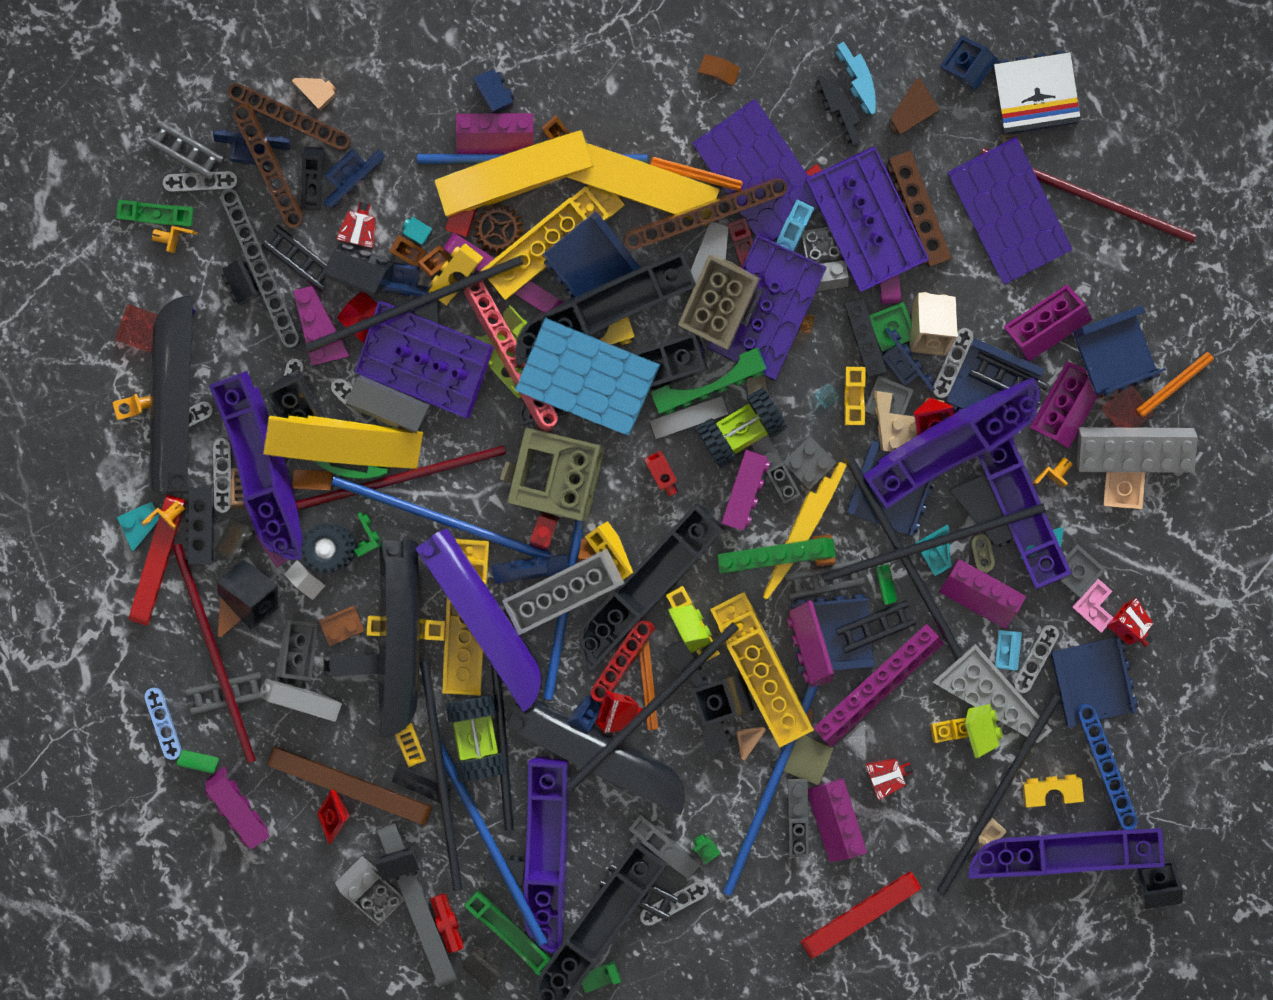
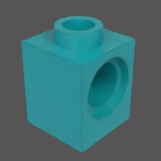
M414 217L411 220L407 219L402 226V229H404L403 234L422 246L425 245L433 232L431 227Z

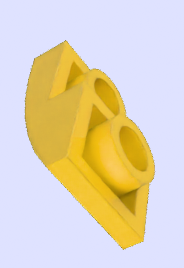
M966 717L930 724L933 743L969 737L965 724Z

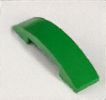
M118 200L116 219L192 227L194 207Z
M315 461L324 469L349 478H373L389 472L388 468L368 466V471L364 472L334 466L332 462Z

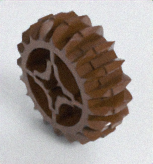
M491 204L492 211H488V208L484 207L486 214L478 213L482 219H474V222L478 223L479 226L472 227L473 230H478V233H474L473 237H480L476 243L477 245L482 242L484 243L481 247L482 250L489 247L487 253L491 254L492 250L495 249V255L498 256L499 250L504 252L506 248L515 243L516 239L521 238V236H518V233L522 234L524 230L518 227L523 226L524 223H517L521 216H513L516 213L515 209L509 213L508 205L502 210V204H498V209L495 210L494 204ZM502 214L510 219L498 222L493 215ZM489 219L492 225L491 230L483 236V225ZM493 222H495L496 225H499V227L501 225L504 226V228L501 229L504 238H502L500 234L494 233L496 229ZM514 224V234L508 240L505 232ZM499 237L504 244L494 245L487 240Z

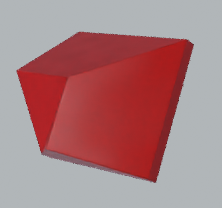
M361 291L346 304L337 316V319L345 327L372 317L377 303L368 294ZM369 328L354 334L363 344Z
M929 398L914 412L917 435L954 415L952 405Z
M335 790L329 792L317 812L328 844L333 843L350 817L344 800Z

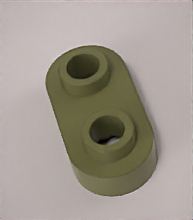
M978 534L971 540L975 566L982 572H989L995 565L991 542L986 535ZM979 540L984 542L981 548L977 546ZM983 559L988 561L986 566L981 565Z

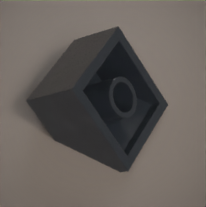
M239 258L222 269L224 273L221 275L225 285L229 284L232 290L229 294L234 303L237 302L239 305H242L261 296L252 274L243 259Z
M415 846L379 856L374 861L382 881L388 880V883L399 880L398 876L405 874L406 877L414 876L421 869Z
M1174 859L1166 860L1165 867L1136 868L1144 909L1183 903V888Z

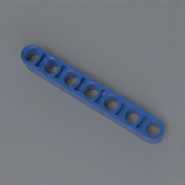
M1082 704L1077 708V717L1119 825L1126 830H1132L1137 826L1138 820L1100 720L1092 706ZM1090 709L1091 715L1088 718H1083V710ZM1096 726L1098 728L1097 734L1090 736L1089 729ZM1099 744H1103L1105 747L1101 754L1096 753V747ZM1110 762L1111 769L1107 772L1103 771L1104 763ZM1113 780L1118 781L1116 789H1110L1109 787L1110 782ZM1119 798L1125 799V804L1122 807H1117L1116 805ZM1126 816H1131V823L1124 825L1123 819Z

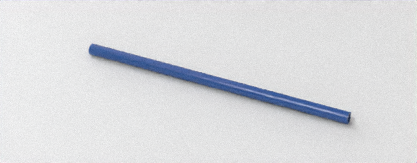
M417 154V164H480L506 154ZM621 154L647 163V154Z
M334 476L331 485L536 558L550 557L552 554L551 552Z
M575 520L568 558L569 567L577 564L585 521ZM568 612L559 615L557 619L544 699L553 700Z
M808 685L801 704L806 715L818 686L810 688V685ZM796 740L784 745L723 890V893L732 896Z
M441 741L445 769L540 947L547 943V940L463 781L460 782L458 780L457 770Z

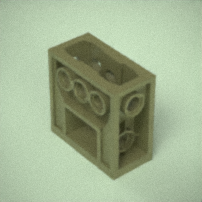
M525 428L507 503L588 522L606 447ZM535 450L553 454L544 491L526 487ZM584 457L585 462L580 466L579 459ZM579 475L580 482L575 484L574 479ZM572 494L575 495V501L573 503L570 502V496Z

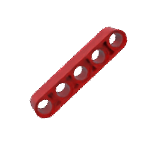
M640 621L634 625L593 686L591 696L594 700L603 701L604 697L602 698L598 694L600 687L605 692H614L654 633V625L650 621ZM643 624L648 628V632L645 635L640 631V627ZM632 640L637 643L635 651L630 648ZM621 656H624L626 658L625 666H622L619 663V658ZM610 672H614L616 675L614 682L609 680L608 675Z

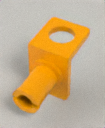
M175 226L171 227L170 233L154 229L153 234L160 235V237L152 235V241L166 243V251L175 254L180 232L198 235V232Z
M135 394L132 397L114 401L113 407L117 420L137 416L142 413V409L151 407V395L138 398V395ZM125 403L129 406L130 410L127 414L119 412L120 404Z
M1063 457L1054 470L1049 466L1045 468L1034 480L1033 486H1036L1047 475L1061 488L1065 487L1068 483L1063 479V476L1072 467V463H1066L1068 459Z
M176 500L165 512L159 508L154 510L142 522V526L145 527L154 517L159 515L175 530L176 526L173 523V519L185 508Z

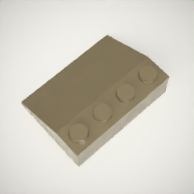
M709 254L678 325L729 350L760 278L717 255Z

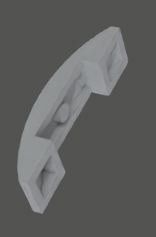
M721 396L650 421L655 438L658 439L704 423L710 418L716 419L728 415Z

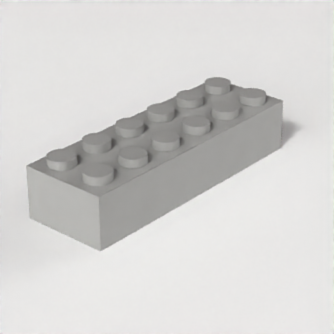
M1079 427L1076 464L1079 472L1195 473L1198 437L1194 428Z
M608 549L502 600L518 635L621 586L624 584V581Z

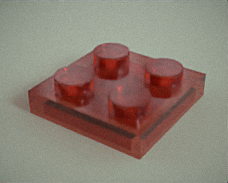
M127 304L115 340L152 353L153 326L157 314Z
M1129 384L1131 388L1119 392L1100 408L1115 428H1138L1155 414L1151 411L1144 417L1139 415L1137 408L1144 404L1145 401L1131 384Z

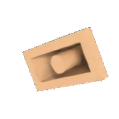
M294 78L292 80L320 111L337 96L334 92L336 88L329 80L326 83L323 79Z

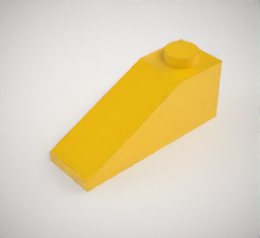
M608 521L585 536L597 554L608 549L623 580L633 573L620 538Z

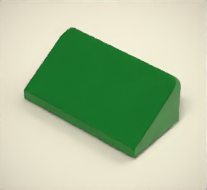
M889 564L876 567L875 571L883 604L887 605L896 602L897 596Z
M182 750L176 765L213 774L217 771L219 758Z

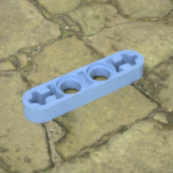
M150 688L145 693V701L163 754L167 759H176L180 756L182 749L164 695L159 688ZM151 691L155 694L158 693L159 697L156 698L157 704L162 702V706L152 709L151 705H155V702L149 698L152 695ZM157 709H162L165 712L163 720H158L155 717ZM164 727H168L171 730L169 738H164L161 735V730ZM173 738L175 742H171L173 748H177L175 756L172 753L168 754L167 750L170 749L169 743L164 744L165 741H170Z

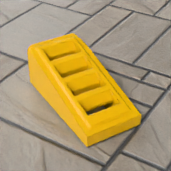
M410 723L403 731L395 735L408 768L426 761L414 727ZM411 732V734L401 737V735ZM414 739V741L410 743L403 744V742L407 740ZM411 747H417L416 749H413L411 751H406V749H409ZM417 753L420 754V756L409 759V756H412Z

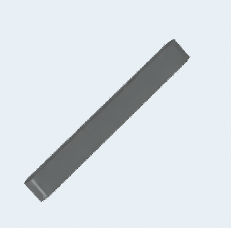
M226 189L221 194L222 204L280 339L286 347L296 348L301 341L300 335L243 202L236 191ZM231 193L234 194V202L227 203V195ZM237 211L243 213V217L239 221H235L233 217ZM249 229L250 236L246 239L242 238V230ZM252 246L258 248V253L255 256L249 255V249ZM259 264H264L266 268L262 274L256 272V267ZM270 281L273 283V289L266 292L264 284ZM274 299H279L281 302L278 309L271 307V302ZM285 316L288 318V324L285 327H281L279 319ZM294 334L296 341L294 344L289 345L286 342V338L288 335Z
M396 823L378 829V834L386 854L406 848ZM405 874L398 876V885L439 987L442 988L458 982L456 971L438 930L418 875L406 877Z

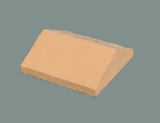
M1106 472L1104 506L1143 509L1146 472Z

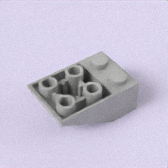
M828 227L805 230L802 234L805 257L827 267L817 291L848 287L847 266Z
M363 856L335 882L340 893L378 926L405 901L403 895L391 883H388V880L382 881L378 870Z

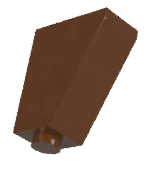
M920 77L915 80L889 119L890 124L888 125L894 134L897 133L898 136H901L940 110Z

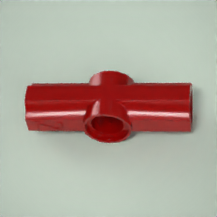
M443 893L430 898L436 915V924L440 934L443 936L448 953L463 949L464 944L458 930V921L455 913L452 912L447 894Z

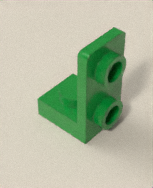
M362 512L357 515L371 542L368 543L365 540L357 544L358 549L354 550L357 557L379 547L378 542L381 541L377 532H372L369 526L372 523L368 515H363Z
M701 834L693 840L692 849L698 853L705 864L721 854L708 834L705 836Z
M612 961L590 970L581 984L585 993H588L610 983H613V985L620 983L621 977L615 962Z

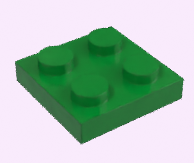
M904 302L869 315L881 352L895 345L886 331L887 327L892 331L895 329L901 336L899 340L901 344L910 341L912 322Z

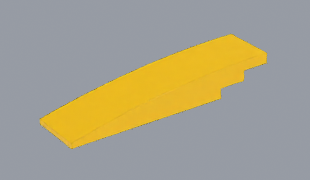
M580 130L436 179L435 183L445 215L450 217L484 205L490 206L491 204L501 202L594 166L583 132Z
M588 143L586 145L594 167L566 177L672 215L715 200L719 192L718 188ZM703 209L700 213L701 218L709 217L710 210ZM686 215L683 217V219L692 221V217L690 215Z
M589 185L585 186L481 271L521 256L524 265L488 279L506 300L547 269L543 263L545 258L541 254L594 211L606 222L621 210L625 204L617 195Z
M269 416L264 454L332 463L417 468L423 432L417 431V433L405 429L308 416V418Z
M837 462L831 478L822 477L816 493L808 491L785 544L806 541L810 538L837 488L847 466L846 464ZM793 563L775 566L762 596L763 598H769Z
M455 539L487 586L489 541ZM447 598L442 693L481 695L483 651Z
M745 591L711 608L710 610L721 633L732 622L739 628L726 641V646L779 748L814 731Z

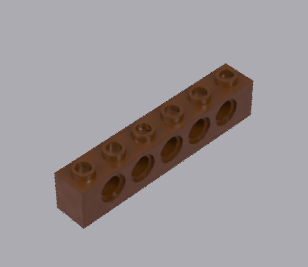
M908 151L888 160L889 164L886 165L890 175H894L896 181L893 182L897 193L900 192L905 210H907L909 218L930 259L923 262V264H927L928 268L952 259L912 152ZM906 169L910 174L909 178H901L899 175L900 170ZM913 187L916 190V196L909 197L906 189ZM915 205H920L923 208L921 215H916L913 212ZM927 223L930 231L923 233L920 230V224ZM928 241L936 243L937 248L935 251L928 250Z

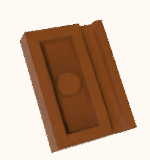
M355 606L319 620L329 646L365 631Z

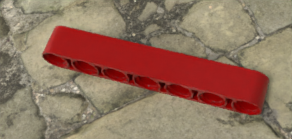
M167 494L161 511L165 512L176 500L185 508L186 500ZM184 510L173 519V523L176 526L175 530L159 516L129 614V621L148 626Z
M912 871L810 934L800 943L810 959L815 958L909 898L922 887Z

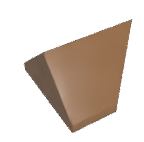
M764 726L736 730L740 756L744 761L766 731Z

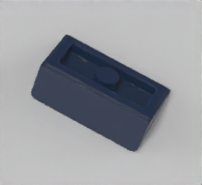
M591 694L584 697L568 723L589 733L598 717L601 704L594 700Z

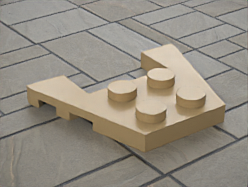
M874 391L873 394L874 398H876L877 406L875 410L879 422L880 449L892 452L917 436L915 417L889 413L893 394Z

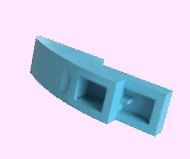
M843 41L837 45L835 53L841 62L844 61L846 63V71L849 76L855 78L850 84L852 95L854 98H859L862 103L860 104L861 109L871 117L875 114L876 108L875 90L871 74L862 55L859 54L853 57Z
M796 200L776 243L795 252L815 207Z

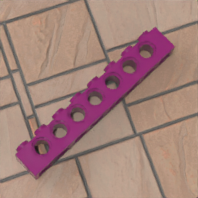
M926 624L814 727L816 732L830 747L835 745L944 644L943 641Z

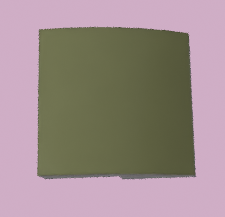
M804 735L796 739L784 771L819 785L834 747Z

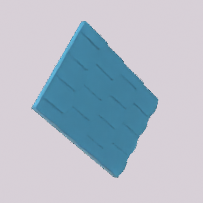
M545 319L515 391L630 436L660 365Z

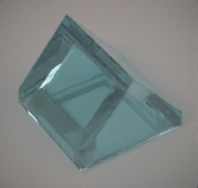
M827 383L813 394L824 409L840 398L830 383Z

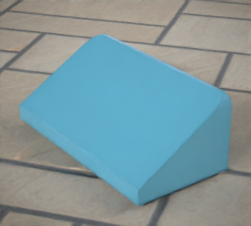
M999 630L995 660L996 668L1018 670L1021 632Z

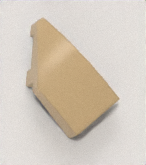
M993 818L989 820L979 837L980 849L985 844L1000 839L1006 833V829Z

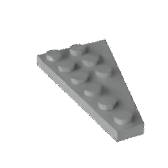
M976 644L932 681L974 707L991 704L992 710H996L1000 722L1028 737L1040 717ZM1047 724L1038 737L1037 743L1052 731Z

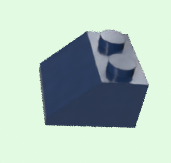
M961 36L940 65V68L962 84L977 90L998 58L987 47Z
M492 69L473 77L476 87L492 114L500 113L514 105L512 101L514 96L509 88H504L502 83L505 81L500 72L496 73Z

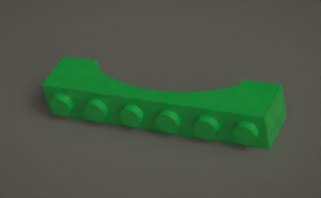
M759 348L739 355L740 360L736 366L724 377L709 385L687 390L674 389L671 385H667L650 392L659 414L663 412L665 415L671 414L676 411L675 407L682 405L685 408L694 404L692 401L694 399L700 398V401L711 397V392L717 390L718 393L729 389L728 385L735 383L738 386L747 382L745 379L747 377L753 376L755 379L764 375L763 371L767 370Z
M825 537L718 554L719 571L722 574H733L769 566L836 558L834 539Z
M477 890L465 902L464 907L505 941L539 976L551 957L480 890Z

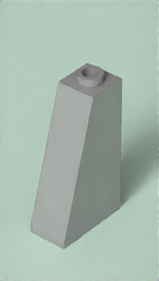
M721 220L709 223L691 268L696 283L709 254L717 255L726 260L729 227H726V223Z
M266 679L261 687L260 697L268 702L334 722L337 720L342 703L324 694Z

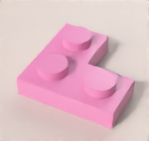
M1097 579L1088 591L1072 606L1075 611L1100 633L1104 631L1113 618L1100 606L1112 593V590Z

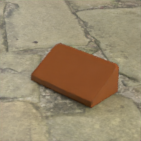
M294 470L292 489L332 490L333 473L330 471Z

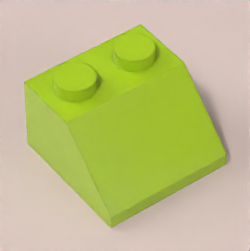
M692 605L668 610L690 653L711 643L709 637L712 634L707 625L703 627L701 623L703 617L699 609L695 610Z
M991 704L969 708L965 724L975 758L981 757L998 747L1000 739L1003 738L1001 728H997L996 721H998L996 710H992Z

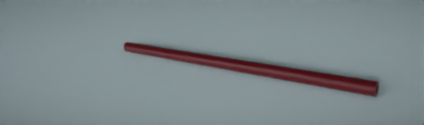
M983 148L980 155H982L983 153H985V152H987V151H989V150L986 149V148ZM1033 168L1038 180L1188 242L1193 243L1196 238V234Z
M504 445L359 485L376 490L506 454ZM339 489L295 502L298 511L357 494Z
M176 544L172 548L247 764L254 762L256 758L188 561L185 560L182 544Z

